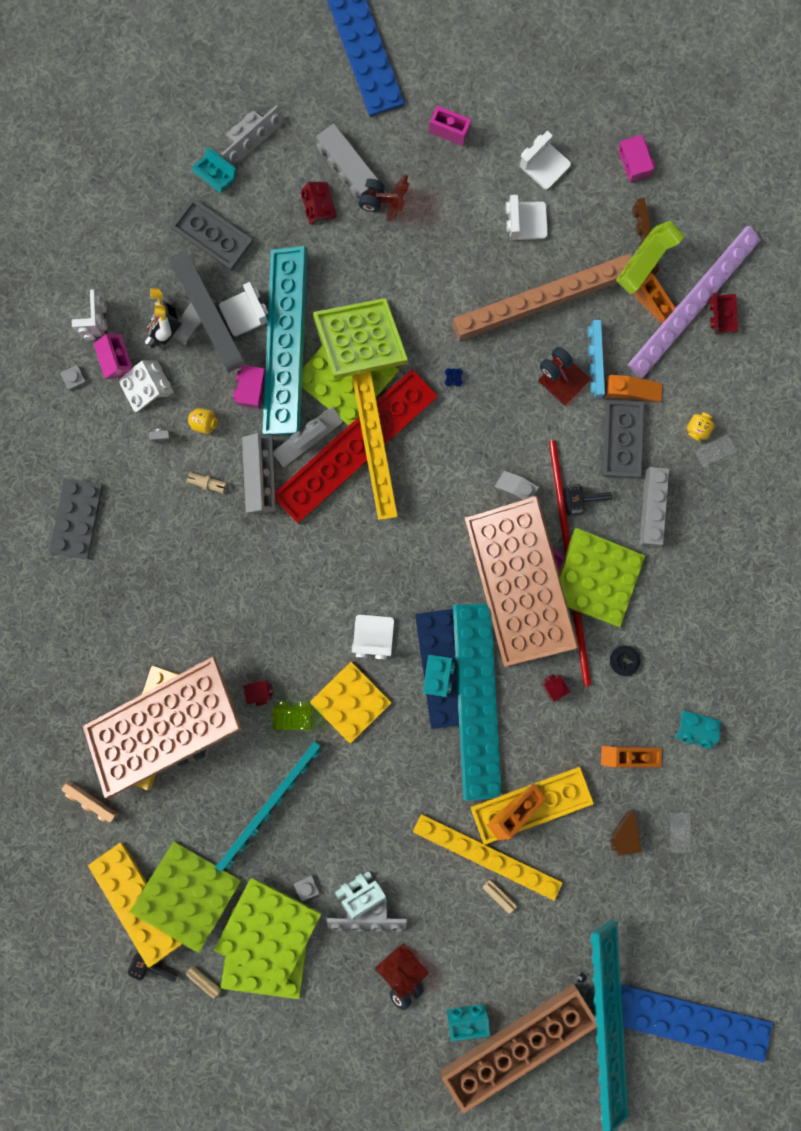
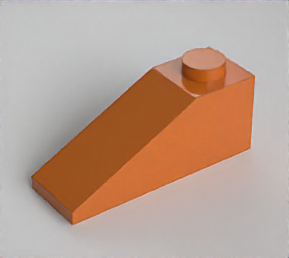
M650 273L639 289L633 293L637 300L661 324L676 309L653 273Z
M609 375L606 379L605 399L661 402L662 383L630 376Z
M602 746L601 765L616 768L662 767V748Z
M532 784L500 810L486 826L498 840L511 839L546 798L536 785Z

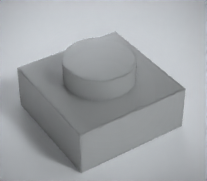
M78 365L60 373L69 391L86 383Z
M165 428L154 429L155 432H149V439L153 443L172 441V434Z
M312 875L294 882L301 902L320 894Z

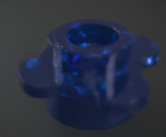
M447 368L444 372L446 375L444 384L447 387L451 385L461 387L463 384L461 380L463 375L462 369Z

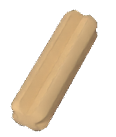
M488 880L483 885V889L508 913H512L516 909L517 905L492 880Z
M191 966L187 971L186 976L213 999L218 996L221 989L195 966Z

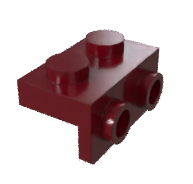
M308 182L301 190V199L304 202L305 214L309 225H313L317 220L335 219L337 215L328 182Z
M713 293V299H709L710 311H714V317H710L711 329L715 330V334L738 332L736 293L726 295Z

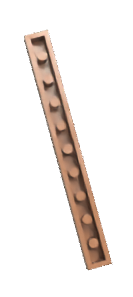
M631 254L453 318L452 325L459 341L617 284V277L632 258Z

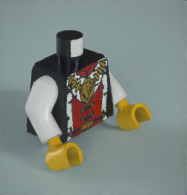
M151 288L150 297L151 299H157V302H155L154 314L147 325L148 338L145 343L149 347L155 348L158 342L166 345L181 326L182 321L179 310L162 300L160 289Z

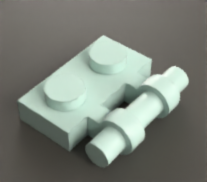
M369 871L363 875L359 874L355 880L341 885V888L335 891L338 899L344 895L347 897L342 901V905L352 921L386 900L385 894L376 881L370 884L367 883L368 880L372 879ZM359 886L362 887L361 890L353 894L352 890Z

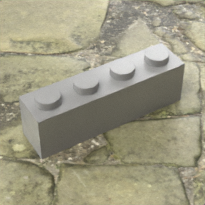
M333 123L316 136V148L321 155L325 154L327 156V162L330 167L338 170V176L341 181L349 184V190L355 198L357 196L360 198L364 194L369 195V192L372 190L365 186L366 180L378 179Z
M257 433L242 437L246 513L262 514L276 511L272 435Z
M649 467L645 471L639 542L641 546L660 547L663 545L669 469Z

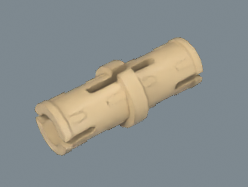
M189 472L188 476L195 478V480L187 478L188 484L203 487V490L210 489L221 494L225 493V489L218 486L226 488L227 482L212 479L208 475L205 477Z

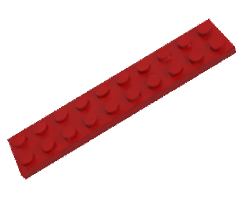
M413 369L376 401L384 446L438 398L434 391ZM360 417L352 422L275 492V500L297 524L367 462Z

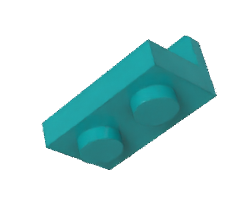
M209 147L205 149V156L192 166V172L219 193H222L235 181L236 168Z
M683 710L680 716L679 731L676 733L675 739L681 740L684 743L699 745L705 749H712L719 741L721 721Z

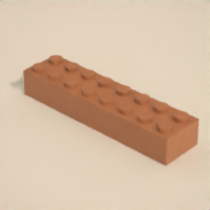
M572 984L442 1068V1080L464 1114L596 1028L595 1017L575 984Z

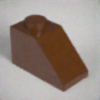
M628 810L612 832L613 839H610V847L618 856L642 852L635 812L632 810Z

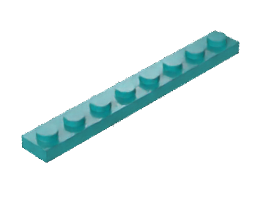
M316 740L216 865L219 871L222 872L225 867L229 869L236 861L233 858L237 852L241 854L247 847L246 840L249 836L254 838L260 830L258 827L262 820L266 822L272 815L271 808L274 805L277 807L285 798L282 794L286 789L291 791L297 783L294 780L297 775L300 774L302 776L309 768L307 765L308 761L311 758L315 760L320 754L321 750H319L321 744Z

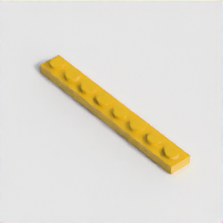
M371 372L352 375L378 521L397 518Z
M423 814L420 815L413 830V833L554 901L563 883Z

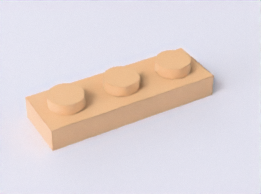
M68 782L62 788L68 799L72 801L77 800L82 804L81 807L83 809L98 814L97 817L101 821L111 823L118 816L117 812L74 783Z

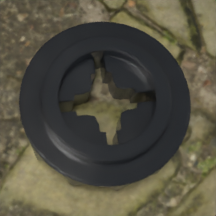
M627 645L617 647L609 657L611 668L621 676L633 675L641 664L640 655L637 650ZM624 655H626L627 659L633 663H627L623 669V663L617 659L624 658Z

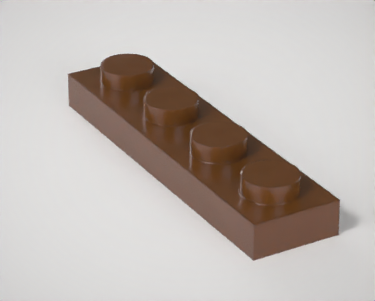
M645 198L637 199L632 207V215L637 219L636 234L637 236L640 235L641 239L639 247L651 232ZM658 262L650 272L654 275L659 271Z

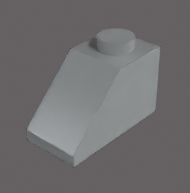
M507 471L502 473L494 486L518 502L532 498L539 488L525 478Z

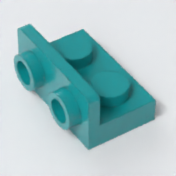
M428 655L423 694L446 697L447 693H451L452 682H449V675L454 673L455 667L452 658Z
M485 1004L447 1009L451 1042L490 1037Z

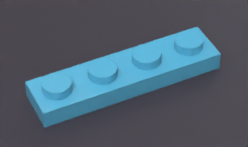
M593 320L588 327L587 334L588 338H591L588 353L589 356H592L589 372L590 375H593V382L590 384V391L594 393V399L602 398L605 395L601 320Z

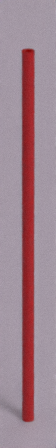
M556 440L549 441L564 553L566 555L571 540ZM573 610L583 685L590 686L591 679L582 617L580 612Z

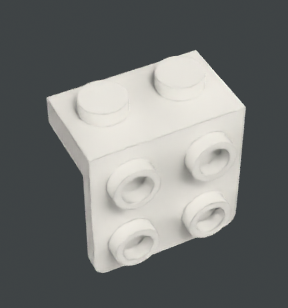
M549 131L543 136L540 134L533 142L534 145L531 148L527 147L523 151L520 168L545 190H548L571 165L570 161L551 145L553 135Z
M510 195L509 202H506V214H509L506 230L509 232L510 240L545 239L547 237L546 204L544 202H518V195Z
M250 282L243 285L245 292L219 304L234 337H238L268 323L266 315L269 313L264 303L260 305L258 301L260 294L256 287L252 288Z
M95 289L90 290L91 318L72 319L73 329L87 341H93L95 337L104 336V331L108 329L107 321L104 319V313L107 312L106 302L102 300L101 295Z
M142 360L119 380L135 412L141 411L157 397H168L174 393L157 360Z
M357 615L352 653H356V657L367 658L368 654H373L375 659L387 660V656H391L394 619L391 617Z

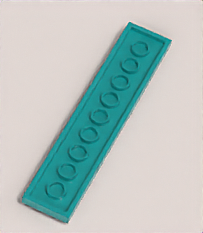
M305 246L271 250L263 434L288 435L300 431L308 248Z
M487 603L453 605L463 800L472 801L497 798L502 795L492 619Z
M610 920L594 930L590 939L593 948L594 1004L596 1005L595 1023L597 1025L596 1043L598 1045L597 1063L600 1071L598 1082L601 1089L600 1104L602 1107L601 1124L603 1125V1131H616L629 1118L618 921Z

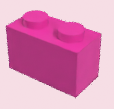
M436 106L429 123V133L463 146L470 131L471 119Z
M639 135L621 141L618 151L629 183L651 176L655 164L653 158L649 156L648 143L644 141L643 136Z
M105 334L94 343L105 379H118L132 370L121 334Z
M244 365L241 367V371L238 370L236 381L239 383L238 388L234 389L233 400H235L237 406L260 409L265 383V369Z

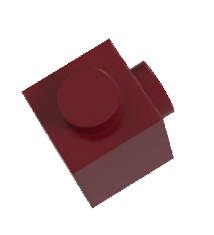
M555 674L546 677L544 679L545 682L541 684L552 702L570 693L561 675L555 676Z
M268 680L243 685L246 704L256 703V706L268 704L267 700L272 699L271 695H274L272 683L268 684Z

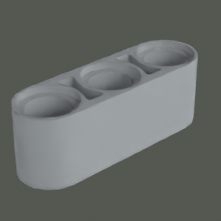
M212 299L215 307H217V301ZM192 303L182 314V324L172 336L185 346L190 345V340L196 337L202 325Z

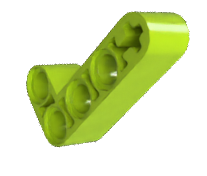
M672 221L657 225L645 238L616 281L629 294L636 292L665 251L679 244L684 238V233Z

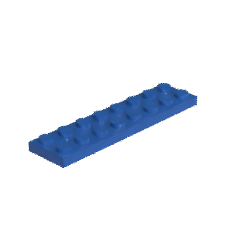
M327 0L369 117L404 106L403 98L367 1Z
M621 984L623 1028L765 1063L773 1025L771 1021Z

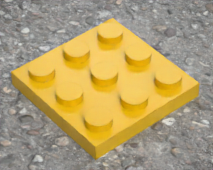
M352 662L310 701L316 710L350 744L391 704L386 696Z

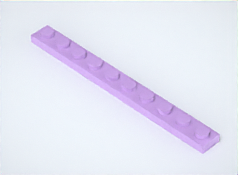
M751 226L744 228L628 363L630 369L639 378H643L706 305L709 299L712 298L713 293L718 291L760 242L761 239Z

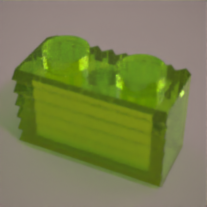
M278 702V706H273L272 730L313 729V706H309V702H297V706H289V702Z

